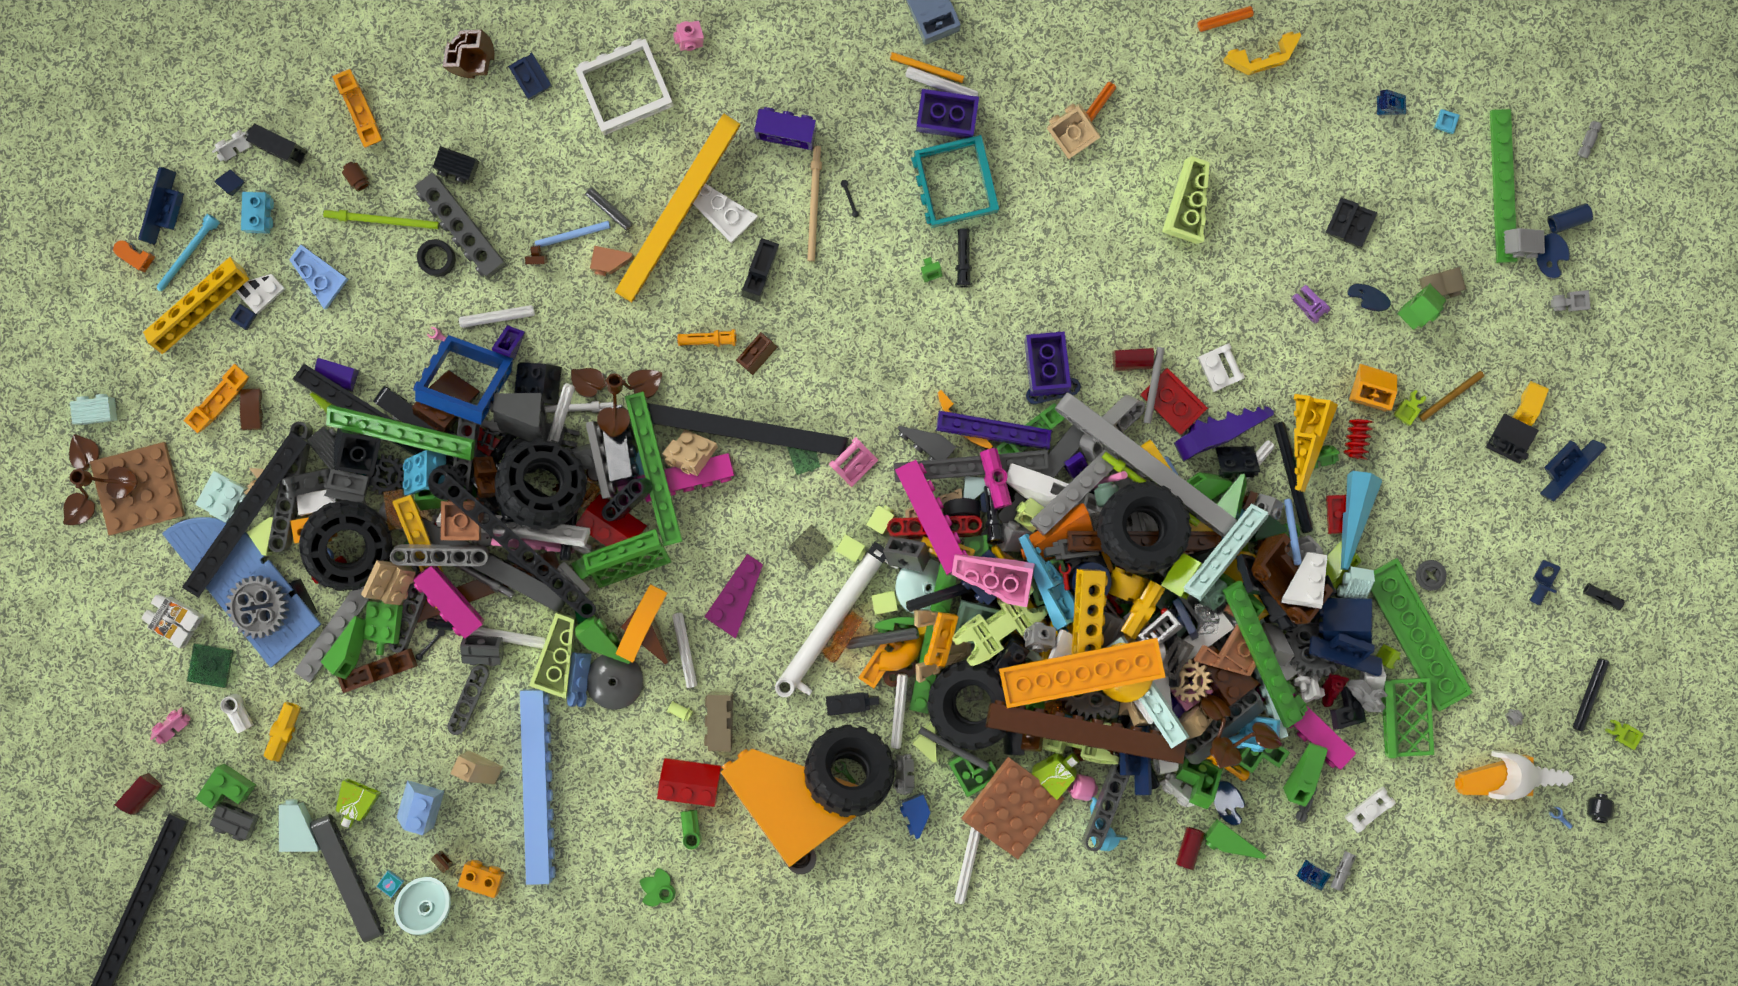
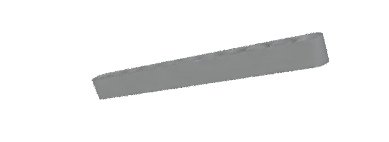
M1066 393L1055 407V410L1118 459L1125 462L1127 466L1147 481L1155 482L1156 485H1164L1171 489L1175 496L1181 498L1185 510H1188L1189 513L1220 536L1225 537L1237 522L1232 515L1073 395Z

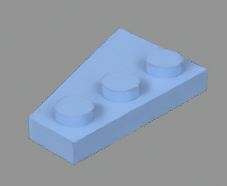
M301 244L289 259L325 310L349 280Z

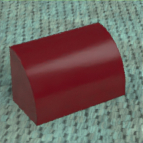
M1154 348L1115 350L1112 352L1113 371L1152 369L1154 364Z
M150 773L141 775L114 805L125 813L137 815L163 785Z

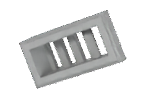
M1167 610L1138 636L1141 640L1149 639L1147 635L1150 634L1153 638L1158 639V644L1160 645L1184 626L1172 612ZM1168 620L1173 623L1171 627L1167 623ZM1163 624L1167 631L1164 632L1160 626ZM1154 630H1157L1161 634L1159 638L1153 632Z

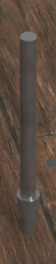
M436 552L437 557H439L440 559L445 558V554L443 552ZM454 566L490 586V589L494 592H500L511 599L513 598L515 592L505 587L503 583L489 578L470 566Z

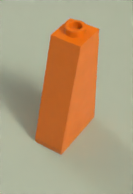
M1084 503L1072 508L1044 536L1039 531L1030 535L1029 539L1035 548H1040V555L1045 561L1054 559L1055 556L1044 558L1043 550L1047 547H1053V542L1067 539L1068 531H1093L1090 516ZM1020 549L1023 559L1027 560L1024 550Z

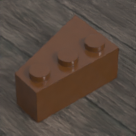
M1214 646L1208 647L1215 653H1220V651L1217 650ZM1206 665L1207 669L1205 672L1212 673L1208 676V679L1213 680L1212 683H1208V686H1211L1214 690L1212 694L1222 699L1228 706L1234 704L1260 684L1251 676Z

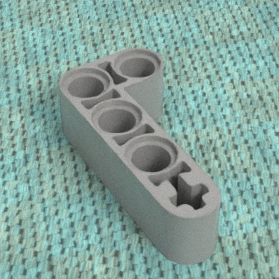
M1125 395L1102 418L1123 433L1143 414L1145 403L1130 395ZM1086 434L1080 439V447L1089 462H1092L1105 450L1104 447Z

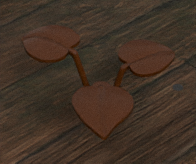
M597 369L571 370L572 384L579 395L592 398L597 394L598 390L602 391L606 386L608 391L613 394V408L606 407L597 416L598 426L610 437L621 435L630 423L628 410L625 408L617 409V394L623 390V385L628 390H633L634 394L644 392L645 397L649 398L657 392L662 378V372L638 370L628 376V384L616 373L610 374L604 383V376Z
M76 434L72 436L69 448V459L71 465L75 468L70 473L69 478L71 483L75 484V487L79 488L83 494L73 493L65 500L63 508L64 525L85 523L95 512V503L88 500L89 495L82 486H88L92 481L108 483L106 486L107 493L113 498L122 499L130 495L138 484L137 477L131 470L119 466L109 470L108 479L92 477V474L85 470L90 468V461L98 460L100 454L99 446L93 440Z
M1207 694V697L1200 696L1201 707L1206 715L1214 720H1221L1218 735L1213 740L1212 748L1210 749V753L1215 758L1219 769L1240 764L1242 757L1236 747L1251 737H1255L1256 742L1264 748L1276 749L1282 745L1276 732L1270 726L1261 722H1257L1252 726V733L1232 745V741L1229 738H1221L1226 723L1225 718L1231 715L1228 705L1219 697Z

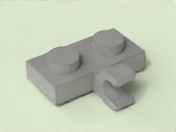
M1350 680L1346 686L1367 712H1383L1386 706L1380 698L1387 697L1383 689L1372 690L1365 680Z

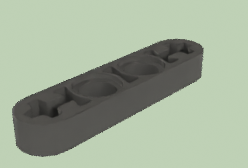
M414 584L408 589V597L404 600L401 625L403 621L408 622L409 630L404 631L402 626H400L399 640L402 646L397 647L398 644L389 643V648L396 653L408 648L427 599L423 592L417 595L418 592ZM410 603L414 604L416 607V612L414 614H411L408 611V606Z
M477 665L470 672L447 725L448 731L452 735L463 733L469 723L490 675L489 669L485 665ZM482 668L485 676L479 678L478 682L482 683L480 686L476 682H471V680L477 679L478 674L476 670L478 671ZM469 686H475L477 688L478 692L476 696H470L468 694ZM462 703H467L470 707V711L467 714H463L460 711ZM457 714L460 717L466 718V720L462 719L459 723L461 729L455 731V727L452 724L457 723L459 717H456Z

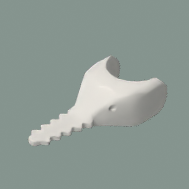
M1492 751L1491 756L1499 757L1506 763L1508 775L1504 785L1498 790L1490 791L1488 797L1515 800L1527 796L1535 787H1539L1540 784L1544 787L1547 784L1550 786L1554 784L1557 786H1561V784L1567 786L1573 782V776L1568 771L1562 773L1561 770L1555 772L1554 769L1548 770L1546 767L1541 769L1539 766L1536 767L1525 756L1507 751Z

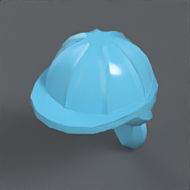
M1092 797L1090 805L1091 815L1097 802L1095 797ZM1100 818L1097 819L1095 822L1096 828L1101 829L1103 827V821ZM1110 827L1099 850L1111 851L1117 847L1120 840H1128V837L1116 834ZM1091 837L1092 843L1095 846L1096 839L1095 837Z

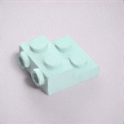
M213 471L195 505L227 523L246 496L244 492L248 488Z

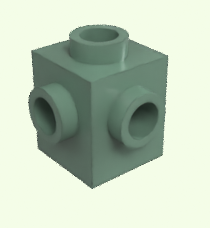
M1218 579L1201 601L1198 599L1199 603L1214 611L1226 601L1222 590L1227 588V584Z

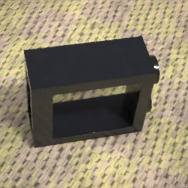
M255 123L247 131V142L298 168L300 167L307 150Z

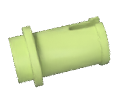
M674 701L671 702L667 710L668 713L681 718L683 722H688L693 713L689 707L685 708Z

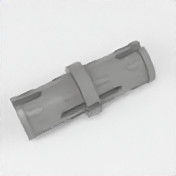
M1344 851L1339 867L1335 869L1337 872L1330 887L1341 892L1343 891L1348 876L1351 875L1350 871L1356 858L1355 855Z

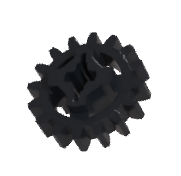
M381 454V459L377 457L374 473L377 469L376 475H366L370 477L369 486H373L372 492L378 491V495H383L385 492L386 496H391V491L397 494V488L403 489L401 483L404 481L403 464H399L400 458L394 460V455H389L387 458L385 454ZM384 462H389L394 466L387 467V465ZM385 472H389L387 478H383ZM383 482L386 486H388V488H383L378 484H381Z

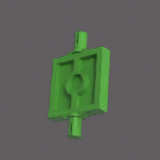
M383 601L367 602L363 639L372 640L377 643L375 655H384L385 644L399 643L403 605L385 604Z

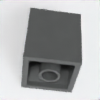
M494 393V401L490 403V411L493 413L494 422H497L499 430L526 441H533V439L543 438L545 441L547 412L541 393Z

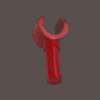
M1068 563V570L1066 572H1062L1061 564L1058 567L1063 575L1065 591L1070 590L1068 573H1070L1071 567Z

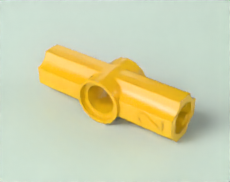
M1151 580L1149 581L1140 598L1138 597L1133 604L1130 615L1120 630L1123 634L1134 640L1137 638L1145 622L1147 623L1156 609L1155 606L1164 593L1165 588Z
M284 702L279 717L273 723L269 732L271 737L263 755L266 759L277 762L281 761L287 743L293 737L291 734L295 732L294 725L302 708L299 705Z

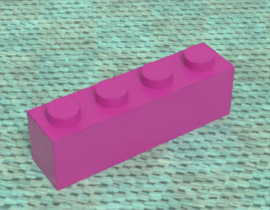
M428 566L414 578L415 588L428 597L427 601L432 607L436 606L439 609L440 616L443 620L449 621L454 626L452 628L458 636L462 635L465 639L483 625L484 619L437 566Z

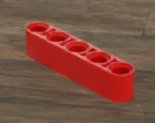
M949 516L952 523L959 524V529L952 531V533L956 532L958 537H974L981 534L983 527L979 517ZM918 517L894 518L887 524L890 536L904 539H922L923 536L928 538ZM973 522L979 525L976 530H971L968 526ZM915 524L921 526L918 532L911 531V527ZM894 525L901 526L899 532L894 533L891 531Z

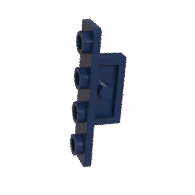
M164 167L158 168L138 240L155 245L161 227L174 230L184 193L172 190L176 176L175 171Z
M1591 440L1580 450L1575 442L1569 441L1544 467L1552 481L1540 492L1541 496L1555 501L1607 448L1606 445L1596 440Z
M1340 633L1331 641L1315 636L1310 638L1309 654L1378 677L1382 674V659L1371 655L1375 651L1374 644Z
M1150 725L1135 726L1143 728L1142 732L1150 733ZM1120 753V775L1134 776L1135 795H1152L1151 758Z

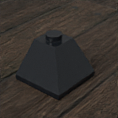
M337 428L334 442V470L373 475L381 439Z

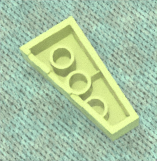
M1193 156L1185 159L1162 230L1163 233L1195 244L1204 242L1205 206H1207L1206 191L1208 188L1210 162Z
M556 612L529 686L565 699L567 698L576 617Z

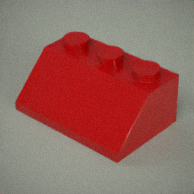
M601 494L587 507L575 525L590 528V536L606 547L640 535L647 527L646 524L629 513L619 520H605L602 516V509L610 500L607 498L602 499Z
M664 758L657 799L715 807L721 765Z

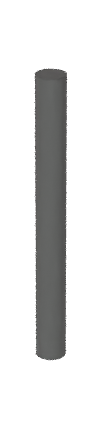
M921 727L918 732L920 735L987 771L990 764L962 748L953 746V743L944 740L924 727Z

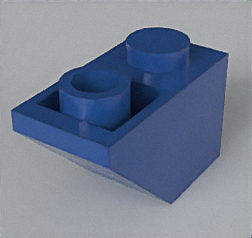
M923 792L902 800L903 806H900L903 817H907L910 824H907L910 835H915L916 839L920 838L930 815V809Z

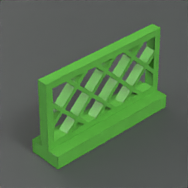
M656 529L583 555L586 571L588 574H591L599 588L672 563ZM645 555L651 556L649 559L644 558ZM627 562H633L632 565H625ZM609 568L615 569L613 572L607 571ZM603 576H604V577H609V578H607V579L601 580V578H602Z
M1430 678L1386 679L1384 691L1387 697H1382V702L1386 706L1382 712L1385 756L1397 758L1402 756L1434 755ZM1425 682L1426 690L1419 695L1413 688L1417 683ZM1403 683L1408 689L1400 696L1396 693L1395 684ZM1410 691L1418 696L1412 705L1404 700V697ZM1420 700L1424 701L1427 709L1422 714L1414 709ZM1401 701L1409 706L1403 715L1397 712L1396 707ZM1411 710L1419 715V718L1413 724L1405 719ZM1422 719L1428 725V728L1423 733L1415 728ZM1402 720L1410 725L1404 734L1398 731L1397 726ZM1412 729L1421 735L1414 743L1406 738ZM1423 738L1429 743V750L1421 751L1416 747ZM1405 739L1411 747L1405 752H1399V744Z

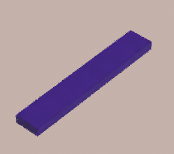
M940 410L936 425V431L1045 450L1050 449L1052 430Z

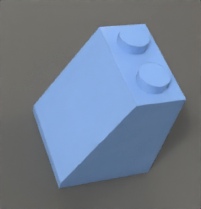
M408 780L397 814V819L405 831L424 835L433 829L444 791Z

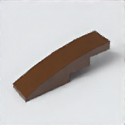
M412 648L355 668L346 679L337 678L342 692L346 693L417 667L418 665Z

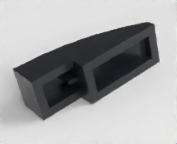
M761 238L742 288V297L760 302L779 248L778 243Z

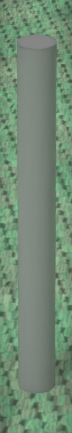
M1157 347L1143 422L1151 424L1165 349L1163 347Z

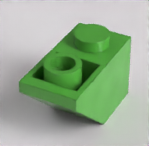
M1202 472L1187 480L1189 484L1210 500L1226 492L1233 485L1227 478L1223 479L1219 475Z

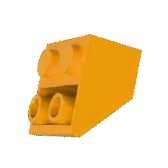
M1359 364L1348 401L1384 412L1391 411L1397 394V375Z

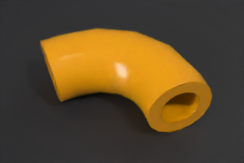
M919 637L918 639L903 641L902 647L897 651H882L879 670L898 671L908 667L917 659L923 640Z

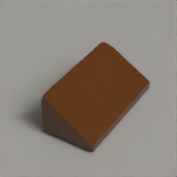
M760 332L736 361L750 374L754 375L778 346Z

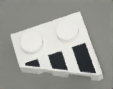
M269 274L248 280L235 292L255 314H259L286 288L274 275Z

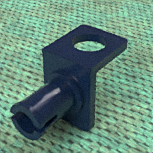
M1542 560L1533 577L1537 588L1529 599L1531 602L1541 606L1548 591L1557 593L1553 582L1561 569L1560 566ZM1545 567L1553 568V573L1546 577L1542 574V570Z

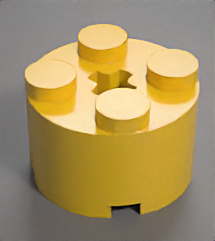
M1115 567L1111 573L1109 594L1135 603L1148 585L1149 579Z

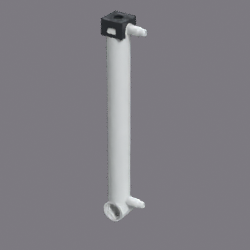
M876 541L872 544L777 681L775 690L779 696L788 697L796 688L807 695L812 693V690L802 683L801 680L884 562L888 564L883 552L884 547ZM782 682L789 683L790 690L787 692L782 691L780 684Z

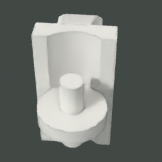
M1303 669L1297 673L1298 678L1294 679V685L1300 687L1304 702L1308 703L1325 696L1324 689L1319 687L1318 681L1321 678H1318L1317 674L1311 678L1310 672L1303 675Z

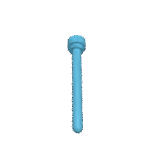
M208 213L203 218L201 229L157 285L158 291H163L209 230L212 231L218 227L220 222Z

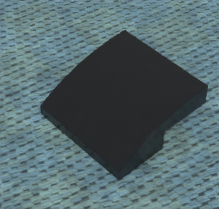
M1341 197L1328 225L1326 234L1362 249L1377 217V212L1361 207L1359 203Z

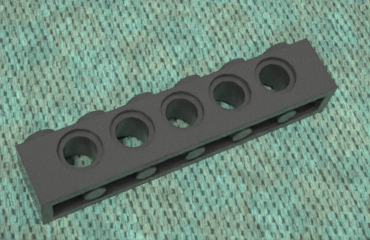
M430 173L415 185V188L418 190L416 195L422 202L426 201L430 205L428 210L434 217L438 216L441 219L439 224L446 232L450 231L453 237L451 239L458 247H463L465 250L464 256L470 262L474 261L477 265L475 269L481 277L485 275L490 279L507 265L436 174ZM435 193L440 194V198L437 201L432 200V196ZM446 208L452 209L449 216H444ZM462 222L464 225L463 229L456 231V225ZM474 237L475 244L473 246H468V240ZM483 252H486V253H487V258H486V260H485V261H480V260H479L480 254L483 253Z

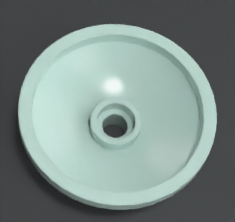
M930 559L923 572L905 568L900 570L896 579L895 590L898 601L904 609L908 611L906 608L908 600L934 592L940 563ZM929 584L930 590L926 591V585ZM931 605L922 609L930 610Z
M422 877L411 881L401 890L396 899L394 907L396 922L404 931L412 935H425L433 932L448 916L451 906L450 893L441 881L432 877Z

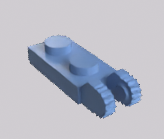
M572 653L567 690V705L569 707L576 705L584 707L586 705L587 679L592 654Z

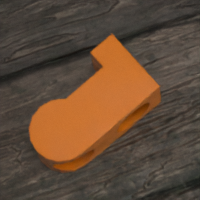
M123 240L117 241L113 247L114 253L119 258L142 272H146L155 259V256L144 250L140 253L133 244Z

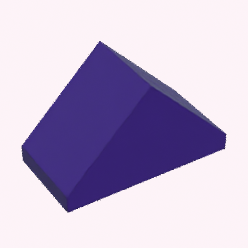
M507 325L493 345L492 351L515 359L525 331Z

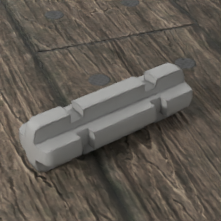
M1592 121L1590 123V130L1586 132L1581 144L1583 146L1578 151L1579 157H1589L1590 149L1593 148L1598 137L1597 133L1600 132L1602 127L1600 122Z

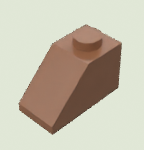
M594 246L590 269L595 271V275L606 276V273L613 274L634 260V255L629 252Z

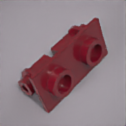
M1333 674L1328 676L1322 685L1325 696L1322 697L1324 707H1331L1333 705L1334 699L1336 700L1349 678Z

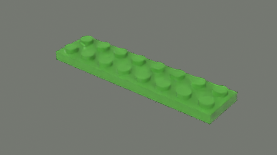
M1398 558L1375 569V582L1370 592L1418 678H1430L1431 700L1436 710L1440 712L1472 694L1473 692ZM1421 682L1424 689L1426 690L1425 682Z

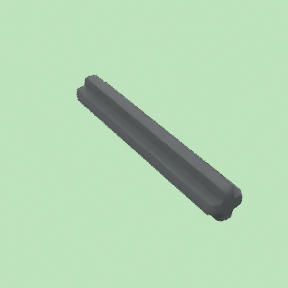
M917 628L859 636L847 638L845 643L846 648L855 649L918 639L919 631Z

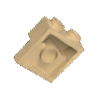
M1074 103L1064 109L1065 114L1062 116L1055 115L1049 120L1050 124L1047 126L1048 131L1068 159L1101 137L1080 103L1076 106Z
M684 430L677 441L672 440L662 455L664 462L668 466H675L686 474L691 473L698 476L718 446L716 442Z
M377 560L361 595L365 598L379 599L385 604L401 605L402 600H406L408 597L407 590L410 584L414 583L413 580L416 577V572L410 566L395 565L392 562Z

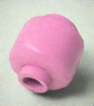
M1076 774L1075 780L1068 787V792L1074 799L1090 801L1093 796H1096L1098 786L1093 777Z

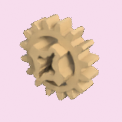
M1192 659L1188 660V664L1185 661H1181V667L1179 666L1181 684L1179 687H1170L1171 690L1177 691L1175 693L1176 697L1182 695V701L1188 698V701L1193 703L1194 698L1197 701H1201V695L1204 697L1208 696L1205 691L1212 690L1208 683H1212L1213 680L1208 679V676L1212 673L1205 672L1207 669L1206 665L1200 667L1201 663L1195 662L1194 664ZM1195 668L1196 670H1194L1192 673H1189L1185 669ZM1189 677L1194 678L1192 680L1194 683L1193 685L1188 684L1190 682L1188 679ZM1190 689H1193L1196 693L1187 694L1186 691L1188 692Z

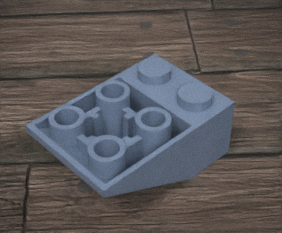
M906 0L924 46L960 31L961 24L950 0Z

